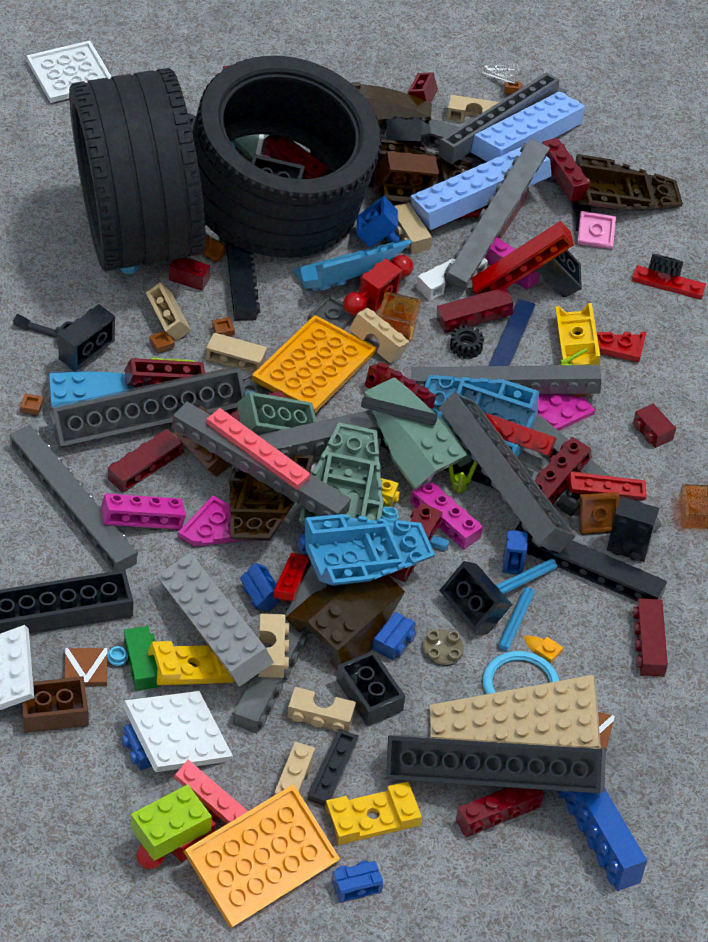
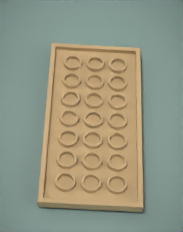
M594 675L430 705L431 737L601 747L596 679Z

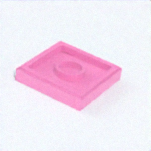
M581 211L577 244L612 249L616 216Z

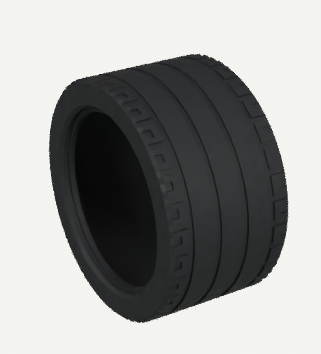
M252 57L229 65L221 73H217L203 91L192 130L202 187L205 225L219 237L236 247L270 257L293 258L309 256L310 254L324 251L328 247L334 246L335 243L340 242V239L350 232L351 227L354 226L381 151L382 136L380 135V124L368 100L349 81L334 71L314 62L295 57ZM249 135H273L287 138L314 152L327 165L331 174L313 179H291L277 176L251 164L238 153L230 141Z
M170 68L157 69L156 72L150 70L134 73L133 75L112 76L110 79L106 77L88 80L87 83L84 81L72 83L69 88V103L76 159L90 232L101 268L105 271L116 270L118 267L127 268L139 266L141 263L145 265L162 262L164 259L168 261L185 258L187 255L188 257L201 255L205 249L206 229L200 173L187 107L174 71Z

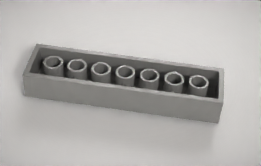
M191 553L157 575L166 592L239 687L274 663L266 647Z

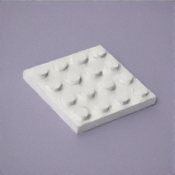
M91 41L27 55V62L50 103L69 99V88L72 83L81 81L87 83L88 80L111 78Z
M25 625L0 634V710L34 698L29 629Z
M200 691L125 700L123 708L155 772L180 769L187 760L191 761L195 766L231 761L233 755Z

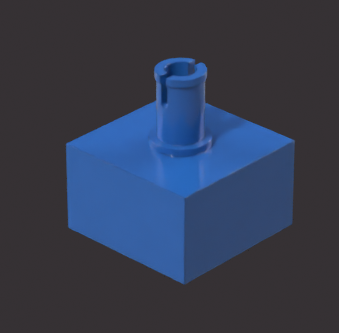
M385 196L358 215L356 234L370 248L384 238L390 243L400 240V237L394 232L398 228V210Z

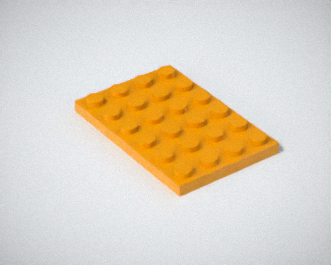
M314 315L252 374L251 380L272 392L280 390L289 399L312 402L314 412L316 413L376 353L377 347Z
M294 784L183 851L230 928L340 860Z

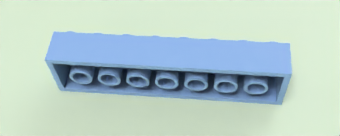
M557 92L475 134L471 153L489 162L494 158L522 147L531 138L540 143L553 139L582 124L585 106L579 103V101L566 96L565 93Z
M521 147L411 195L412 206L421 221L432 230L486 206L490 197L496 195L497 192L495 190L498 184L504 182L505 179L503 177L506 171L513 168L512 162L516 155H521ZM548 157L545 158L529 186L551 177V164Z

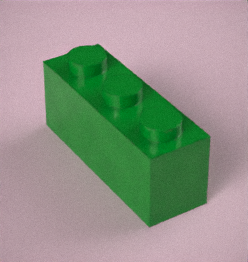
M149 626L124 629V644L128 654L135 691L160 687V685H157L158 667L154 655H148L150 645L155 641L154 633L150 634Z

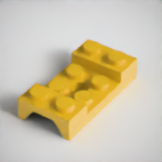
M588 303L581 311L566 312L560 306H555L562 360L586 348L587 352L568 362V364L600 366V351L592 303ZM575 332H581L582 334H580V335H575V334H573V333H575Z
M154 641L150 645L148 655H154L158 667L157 685L235 682L208 645L173 646L172 641ZM189 663H194L197 665V667H193Z
M409 782L390 785L387 791L348 800L347 796L326 800L325 811L327 814H330L335 828L338 845L421 826L422 815ZM370 812H375L379 815V817L376 819H371L367 816V814Z

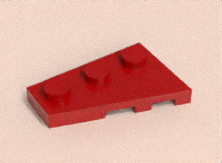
M597 332L599 351L601 354L640 362L647 332H640V334L624 332L620 335H614L612 332Z

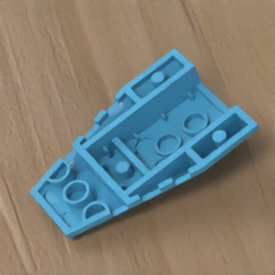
M409 239L372 247V249L361 250L333 259L330 258L293 268V272L305 289L312 288L313 291L328 289L331 286L346 284V280L369 272L376 263L382 262L385 258L390 260L412 242Z
M100 371L49 372L51 406L134 388L126 386L124 373Z
M429 375L424 386L436 395L433 411L441 418L443 414L439 407L453 392L474 400L484 414L488 413L532 429L538 414L539 391L504 379L491 380L488 378L475 379L470 377L458 378ZM505 441L516 457L524 450V447Z
M346 514L307 517L305 519L306 551L318 580L329 585L371 581L435 556L422 524L418 522L400 520L387 522L386 519L378 518L376 521L367 520V517L364 516L350 518Z

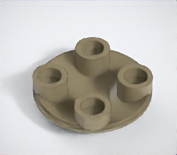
M430 630L424 639L423 650L431 661L441 665H449L457 662L462 657L464 645L460 634L455 630Z

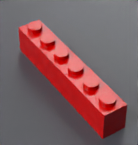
M561 221L557 222L472 277L474 293L478 295L503 287L508 288L574 246L571 231Z

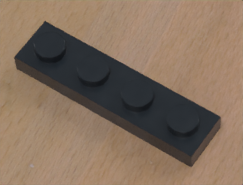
M341 729L338 730L310 790L308 800L325 806L326 800L332 799L358 742L359 735Z

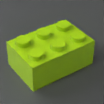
M187 784L131 814V830L153 861L210 832L212 816Z

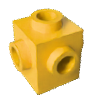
M381 478L383 507H393L394 503H398L400 492L398 491L399 483Z

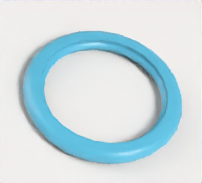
M511 651L497 656L488 664L482 678L485 693H496L493 687V676L497 668L510 661L523 660L531 662L544 670L550 683L560 681L556 670L548 661L526 651Z

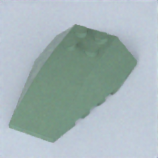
M395 377L363 393L366 397L436 414ZM371 410L372 415H375L378 429H381L384 436V443L389 447L392 461L414 490L430 483L434 474L456 463L459 467H462L474 461L471 458L472 453L461 444V438L452 432L451 429L453 427L439 415H437L436 424L430 425Z
M338 422L312 476L351 498L349 511L346 513L350 518L364 516L367 517V520L376 521L378 518H381L384 500L380 477L377 430ZM302 506L299 523L305 527V519L307 517H318V515Z

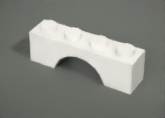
M485 258L474 276L487 268L488 261ZM450 259L448 262L418 276L416 288L429 301L444 294L447 276L445 270L449 263H454L455 259Z

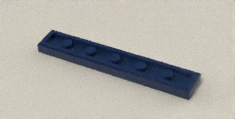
M518 299L513 315H511L489 366H510L534 312L535 303Z

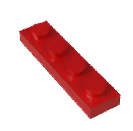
M639 265L636 266L632 278L633 282L701 300L706 287V283L681 276L668 275Z
M485 413L505 441L547 456L551 455L557 438Z
M570 472L568 475L570 493L596 494L619 492L620 498L625 497L639 501H645L647 498L646 480Z
M290 554L274 589V598L282 601H294L310 564L308 555Z

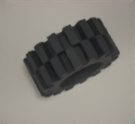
M652 254L649 269L668 275L680 276L684 262L668 256Z
M464 325V328L459 326L458 329H454L450 339V350H453L452 353L454 355L457 353L459 358L462 355L463 359H466V356L472 359L473 356L476 358L478 354H481L484 336L482 332L479 333V329L474 330L473 326L468 328V325ZM468 340L473 344H464L461 341Z

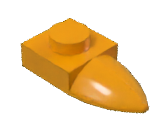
M531 635L523 636L527 646L550 664L563 652L564 647L549 637L542 639Z

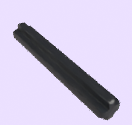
M366 396L361 401L362 408L430 425H435L437 421V414Z

